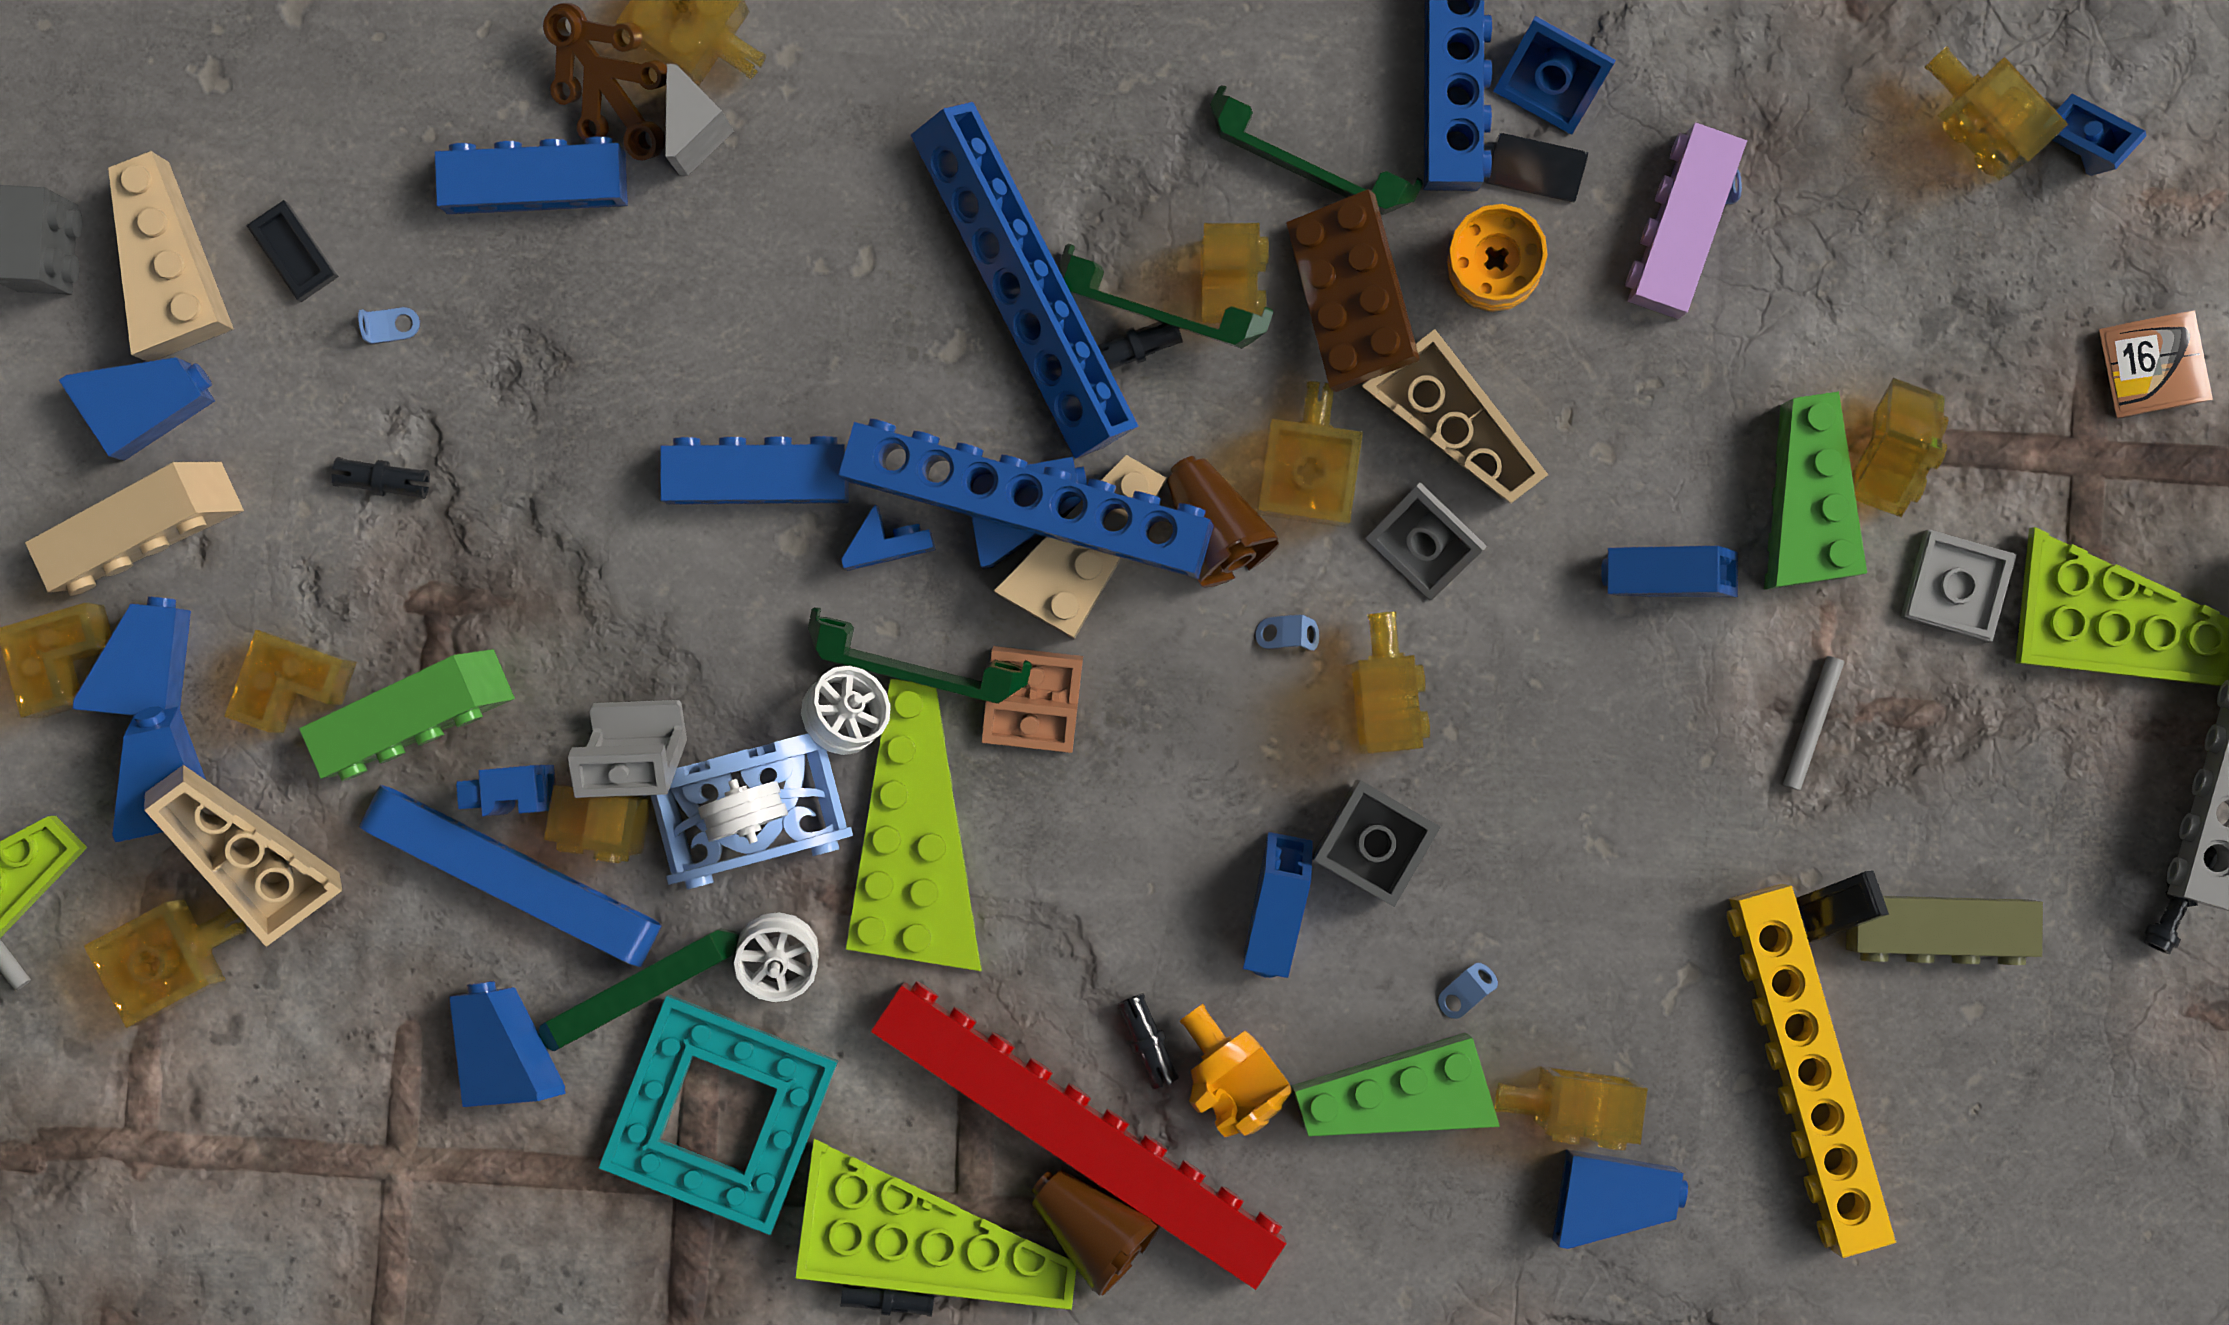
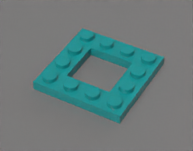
M667 995L599 1169L771 1235L839 1060L680 998ZM693 1057L777 1088L745 1172L661 1139Z

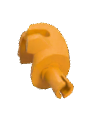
M1201 1004L1179 1021L1204 1053L1201 1056L1203 1061L1191 1070L1193 1086L1189 1102L1198 1113H1202L1212 1107L1216 1115L1215 1126L1224 1137L1233 1136L1238 1133L1244 1136L1253 1134L1268 1124L1269 1119L1282 1109V1104L1292 1093L1291 1086L1263 1047L1250 1033L1245 1030L1234 1039L1231 1035L1226 1038L1205 1009V1005Z

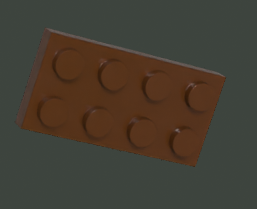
M1367 189L1286 222L1329 388L1338 392L1420 361L1375 194Z

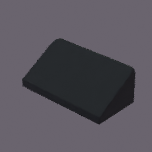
M1500 133L1495 141L1490 178H1487L1486 183L1575 203L1589 153L1583 150Z

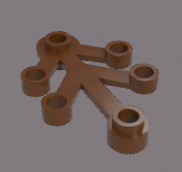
M560 3L553 6L543 21V30L546 38L556 46L555 80H553L550 87L552 98L558 104L566 105L578 101L582 95V114L577 123V132L585 141L586 138L606 137L608 134V122L601 115L603 94L627 128L624 135V146L627 153L632 158L640 161L658 156L664 149V132L655 123L644 120L616 79L640 83L643 88L654 90L667 84L666 65L659 60L640 64L600 56L589 42L590 40L611 43L616 50L621 52L634 50L642 42V32L635 23L625 22L614 26L588 21L584 12L572 3ZM566 19H568L571 25V33L566 29ZM624 29L630 35L629 44H626L622 38ZM575 55L584 67L583 93L581 83L573 76ZM650 68H653L657 74L656 82H653L649 77ZM563 83H566L570 89L569 97L563 92ZM590 120L596 125L597 131L595 135L589 129ZM646 132L651 137L652 147L646 142Z

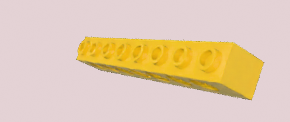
M1778 884L1729 898L1732 910L1727 911V920L1733 936H1740L1745 952V954L1739 956L1741 968L1748 982L1753 981L1758 998L1752 1000L1754 1013L1758 1023L1761 1026L1766 1025L1771 1041L1765 1044L1766 1054L1772 1069H1779L1783 1087L1778 1088L1779 1099L1784 1112L1787 1115L1792 1114L1796 1131L1791 1132V1139L1798 1158H1805L1809 1175L1804 1177V1184L1810 1201L1813 1204L1818 1203L1822 1220L1817 1221V1229L1825 1248L1830 1247L1834 1253L1842 1258L1894 1244L1896 1240L1792 885ZM1773 925L1778 932L1777 943L1771 949L1764 950L1759 942L1760 932L1764 927ZM1786 969L1790 974L1791 984L1785 992L1777 994L1773 989L1772 979L1778 971ZM1800 1014L1804 1022L1803 1030L1798 1036L1789 1038L1785 1031L1786 1021L1792 1015ZM1812 1058L1816 1063V1074L1811 1080L1802 1082L1798 1076V1068L1804 1060ZM1826 1103L1829 1107L1827 1121L1820 1126H1814L1811 1120L1813 1109L1818 1104ZM1833 1148H1840L1842 1152L1840 1165L1833 1170H1827L1824 1165L1825 1155ZM1852 1192L1855 1196L1853 1209L1849 1213L1839 1214L1837 1210L1839 1198L1845 1193Z

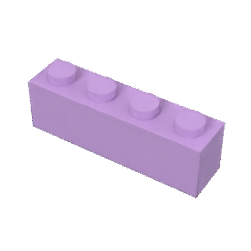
M1696 122L1686 134H1678L1670 154V159L1676 161L1671 177L1664 175L1655 197V201L1661 203L1656 220L1649 218L1640 240V244L1647 247L1642 261H1634L1626 280L1625 286L1632 289L1628 302L1676 319H1680L1688 312L1747 140Z

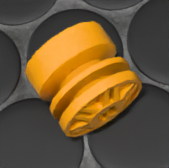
M1506 204L1483 206L1467 215L1454 232L1447 260L1449 280L1458 296L1474 308L1489 312L1510 310L1526 301L1538 286L1548 256L1546 237L1537 221L1521 208ZM1489 253L1494 258L1500 255L1505 257L1502 266L1503 271L1497 267L1491 270L1486 268L1488 262L1487 255Z

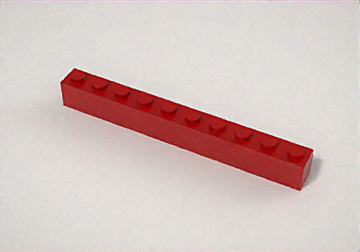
M916 981L913 986L906 982L901 985L871 1030L873 1034L1143 1215L1151 1218L1153 1222L1256 1290L1287 1244L1284 1236L1279 1233L1283 1228L1282 1225L1261 1211L1255 1217L1241 1208L1244 1200L1228 1188L1221 1186L1216 1191L1204 1183L1203 1180L1206 1175L1189 1162L1183 1160L1179 1166L1164 1155L1168 1149L1152 1137L1145 1134L1142 1140L1128 1132L1126 1129L1130 1124L1118 1114L1109 1109H1106L1104 1114H1101L1089 1106L1090 1096L1070 1083L1064 1089L1052 1081L1050 1077L1053 1072L1042 1063L1033 1058H1030L1025 1063L1013 1055L1014 1045L994 1032L988 1038L973 1028L977 1021L966 1012L955 1006L949 1012L937 1004L935 1001L939 997L938 994L924 984Z

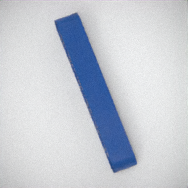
M385 785L379 786L359 825L365 832L631 965L642 967L662 927V924L653 918Z

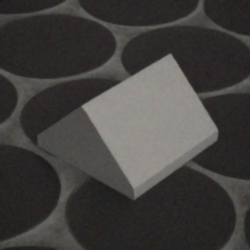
M667 64L665 156L679 175H689L734 130L722 110L677 64Z
M1422 483L1416 485L1365 538L1430 601L1487 547Z

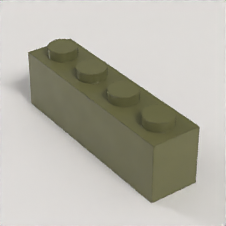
M1883 896L1889 915L1846 930V950L1860 953L1861 961L1889 962V953L1906 954V962L1935 963V955H1952V963L1980 964V956H1998L1997 964L2026 965V957H2042L2043 902L2029 899Z

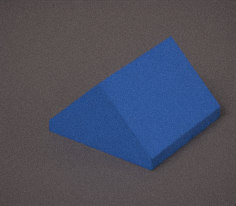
M1535 16L1493 92L1572 135L1616 60Z

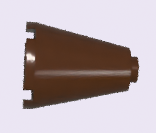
M1189 456L1180 460L1171 468L1173 474L1168 478L1167 483L1175 510H1177L1179 503L1201 508L1206 511L1204 518L1210 519L1214 525L1200 576L1197 579L1202 587H1215L1235 579L1233 571L1245 565L1250 571L1267 559L1278 548L1279 542L1276 532L1207 459L1196 460L1194 456Z
M1060 1170L1055 1175L1050 1171L1046 1172L1031 1190L1036 1196L1032 1206L1091 1290L1099 1296L1106 1294L1133 1266L1131 1265L1132 1261L1139 1252L1143 1254L1160 1229V1226L1153 1222L1151 1218L1063 1170Z

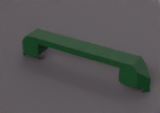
M1221 85L1218 87L1210 106L1220 138L1346 198L1366 190L1246 133L1245 131L1253 114L1251 106L1224 95L1227 86ZM1388 171L1380 173L1372 189L1376 196L1380 214H1387L1415 202L1423 185L1422 180L1417 177L1414 185H1412L1410 182Z
M1072 244L1065 245L1059 267L1068 289L1073 294L1240 349L1253 343L1268 330L1273 315V310L1268 307L1264 308L1263 314L1260 316L1230 306L1225 309L1219 329H1215L1099 291L1104 275L1103 267L1093 261L1073 255L1075 246Z
M814 607L811 609L808 630L821 659L999 704L1028 684L1032 664L1027 660L1020 667L1019 665L995 659L985 668L982 681L852 649L850 646L854 627L850 622L830 617H820L821 608Z
M720 928L541 1024L539 1028L540 1038L545 1047L551 1051H556L735 955L740 933Z

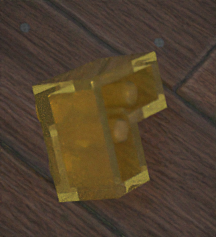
M1204 223L1201 236V324L1219 329L1225 309L1230 306L1262 316L1266 307V290H1258L1259 272L1266 271L1269 243L1268 236H1260V223Z
M1895 378L1891 380L1874 410L1872 438L1852 471L1856 501L1899 517L1903 516L1911 502L1918 503L1927 484L1926 476L1931 468L1937 470L1940 467L1947 451V444L1942 442L1949 418L1944 416L1945 396Z
M84 602L0 627V647L21 718H45L72 710L73 700L80 690L73 662L101 654L112 636L104 605Z
M256 629L224 717L266 732L284 733L297 694L326 704L342 705L357 662L274 632Z
M553 785L544 840L557 842L556 850L584 854V849L594 851L593 859L611 863L629 862V856L643 853L652 799L634 796L575 798L573 786Z

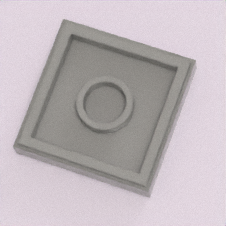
M1930 529L1924 530L1900 618L1981 641L1992 642L2016 554Z

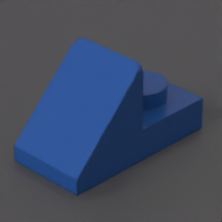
M2071 94L2042 125L2046 138L2081 155L2086 174L2089 176L2117 169L2147 136L2145 130L2074 94Z
M874 505L841 559L843 568L851 571L935 551L932 532L929 529L921 531L920 525L914 524L894 529V538L887 539L880 509L877 505Z

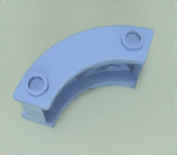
M809 733L676 768L668 794L651 795L671 875L666 876L668 885L685 881L687 889L713 883L712 874L804 849L811 848L813 856L838 850L837 840L853 836L851 827L847 828L827 750L815 743ZM805 754H807L815 788H802L805 772ZM766 768H773L777 772L775 781L778 783L786 781L784 789H780L779 795L782 804L785 803L788 815L767 823L756 836L757 842L749 844L747 837H739L738 834L711 842L708 841L705 832L707 828L704 819L701 820L698 811L699 804L709 800L701 793L702 787L705 784H712L717 788L718 797L716 800L724 798V793L731 790L728 782L732 780L731 773L740 771L743 780L749 788L763 785L760 781V774ZM799 797H818L826 828L820 831L807 832L800 827V820L803 816L816 815L807 807H795ZM677 802L681 806L682 810L689 817L683 822L680 816ZM694 825L703 832L698 833L693 838L691 849L697 844H703L708 850L706 859L699 863H693L685 835V830ZM783 828L792 839L796 840L795 842L767 849ZM722 845L746 854L719 861Z

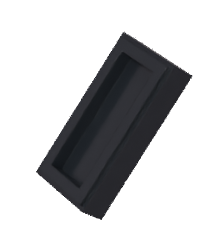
M285 200L246 225L298 301L303 302L339 277L289 203Z
M1874 870L1862 872L1796 898L1809 943L1889 915Z

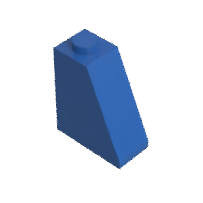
M177 357L69 374L59 379L107 455L123 461L215 402L208 390L212 383L205 371L197 363L191 365V363Z
M1073 457L1029 464L1026 469L1044 473L1045 467L1060 469L1072 474L1070 481L1087 485L1084 466L1075 468ZM982 473L975 478L973 482L974 494L983 495L992 489L994 485L993 474ZM1035 485L1022 487L1016 497L1018 506L1028 507L1034 504L1039 494L1038 487ZM1070 497L1066 499L1060 508L1061 517L1065 518L1081 502V498ZM972 517L980 565L983 570L993 568L1039 536L1038 534Z
M1721 546L1608 548V559H1603L1601 566L1602 582L1604 586H1608V594L1616 596L1738 597V552Z
M148 597L147 605L130 604L75 696L72 709L136 715L141 710L155 706L162 707L163 710L178 706L180 708L191 611L176 608V599Z
M155 706L141 710L133 716L125 732L112 832L115 843L163 833L161 828L144 811L145 792L182 765H185L206 780L179 706L164 710L162 707Z
M1268 832L1245 944L1243 969L1253 971L1258 976L1265 978L1276 976L1289 977L1311 884L1312 840Z
M495 981L467 984L468 993L449 997L462 1107L535 1102L566 1094L565 1085L515 987L496 989Z
M1566 1149L1552 1240L1558 1247L1570 1249L1676 1220L1678 1208H1684L1688 1195V1183L1686 1180H1683L1684 1173L1673 1166Z

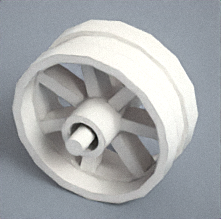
M842 666L835 667L822 675L808 689L802 700L801 716L805 730L815 743L828 752L847 755L858 753L883 733L890 719L891 706L887 693L877 678L863 669ZM836 682L842 684L841 696L829 683ZM819 691L832 705H819ZM868 703L872 715L863 712L865 704ZM857 722L872 728L869 736L862 737ZM846 726L850 737L843 736L838 730Z
M737 779L728 782L731 790L724 793V798L698 807L701 820L704 819L707 828L705 832L709 842L737 833L739 837L747 836L749 844L757 842L755 832L762 830L760 825L788 815L785 803L782 804L779 795L781 791L777 781L748 789L747 786L739 787Z
M780 912L759 916L750 921L740 933L734 959L737 979L746 991L762 1000L771 1002L788 1001L803 994L813 983L818 967L819 948L817 937L809 925L796 916ZM780 932V935L769 940L764 933ZM787 935L794 936L801 943L789 946L786 940ZM755 938L765 951L744 950V948L751 939ZM810 952L811 962L809 967L792 959L794 956ZM744 961L764 962V964L755 973H752ZM789 969L800 976L791 981H786L785 973ZM768 975L772 978H777V982L764 980L763 978Z

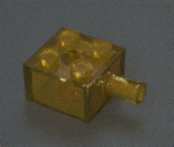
M630 0L616 20V24L625 22L635 23L642 32L640 47L665 64H677L698 86L719 57L744 73L749 79H752L758 73L754 69L755 65L761 68L766 59L765 53L758 51L735 35L750 13L744 0ZM689 11L691 14V18L688 21L680 18L678 21L675 19L679 13L685 14ZM624 29L622 33L630 39L629 33Z
M1946 46L1924 67L1952 94L1950 98L1952 102L1937 115L1944 122L1943 128L1954 141L1964 143L1974 153V160L1977 166L1987 175L1995 176L1999 181L2028 163L2068 125L2005 57L1982 75L1976 74L1974 76L1955 57L1950 48Z
M1308 381L1306 384L1307 392L1303 420L1291 422L1271 419L1268 425L1256 512L1261 516L1346 528L1351 521L1363 432L1331 426L1330 418L1334 391L1329 388L1328 383H1324L1321 401H1318L1320 382ZM1306 463L1313 464V472L1320 474V478H1315L1311 485L1305 484L1304 477L1297 475V470H1303Z
M1396 611L1367 615L1370 625L1372 655L1368 656V660H1358L1351 663L1360 754L1424 748L1423 739L1430 738L1427 710L1420 711L1418 693L1425 692L1424 668L1422 664L1415 665L1414 655L1405 656L1404 652L1400 653Z
M184 899L165 902L84 945L126 1028L146 1023L226 980L212 954V949L247 932L246 924L243 921L240 923L235 922L225 928L227 924L240 918L231 907L221 914L197 925ZM158 957L160 964L157 966V970H154L151 963Z
M1540 1066L1538 1088L1506 1085L1499 1082L1495 1094V1111L1534 1116L1533 1121L1545 1130L1546 1135L1552 1136L1553 1141L1580 1144V1138L1586 1137L1598 1142L1599 1147L1626 1150L1627 1143L1641 1145L1648 1088L1627 1077Z

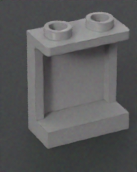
M679 700L593 703L590 708L592 735L587 747H572L568 755L575 798L668 794L687 742L682 703Z

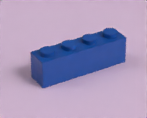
M609 137L586 138L585 144L567 145V141L563 139H544L539 142L540 146L522 147V143L516 141H500L494 143V149H476V145L470 143L450 144L449 151H435L437 206L447 215L628 206L626 152L619 143H613V139Z
M832 436L810 437V444L792 445L791 437H765L764 445H746V438L721 437L719 438V445H701L700 438H673V446H661V501L667 505L849 503V482L838 475L846 451V445L837 444V437Z

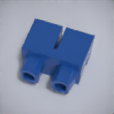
M530 765L478 770L479 780L457 781L456 783L458 808H481L482 817L508 814L515 807L516 800H518L519 813L558 810L554 765Z

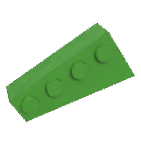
M1839 391L1793 398L1781 404L1775 462L1777 464L1775 487L1772 493L1773 516L1771 533H1769L1767 551L1769 552L1768 571L1765 574L1764 590L1867 574Z
M494 649L457 654L299 729L320 778L339 775L341 782L367 772L365 764L377 759L380 764L396 759L406 753L404 747L416 742L418 746L432 742L444 736L443 730L455 725L459 728L473 723L483 717L482 713L510 702L515 697Z
M1466 1032L1292 1085L1308 1136L1500 1127L1473 1037Z

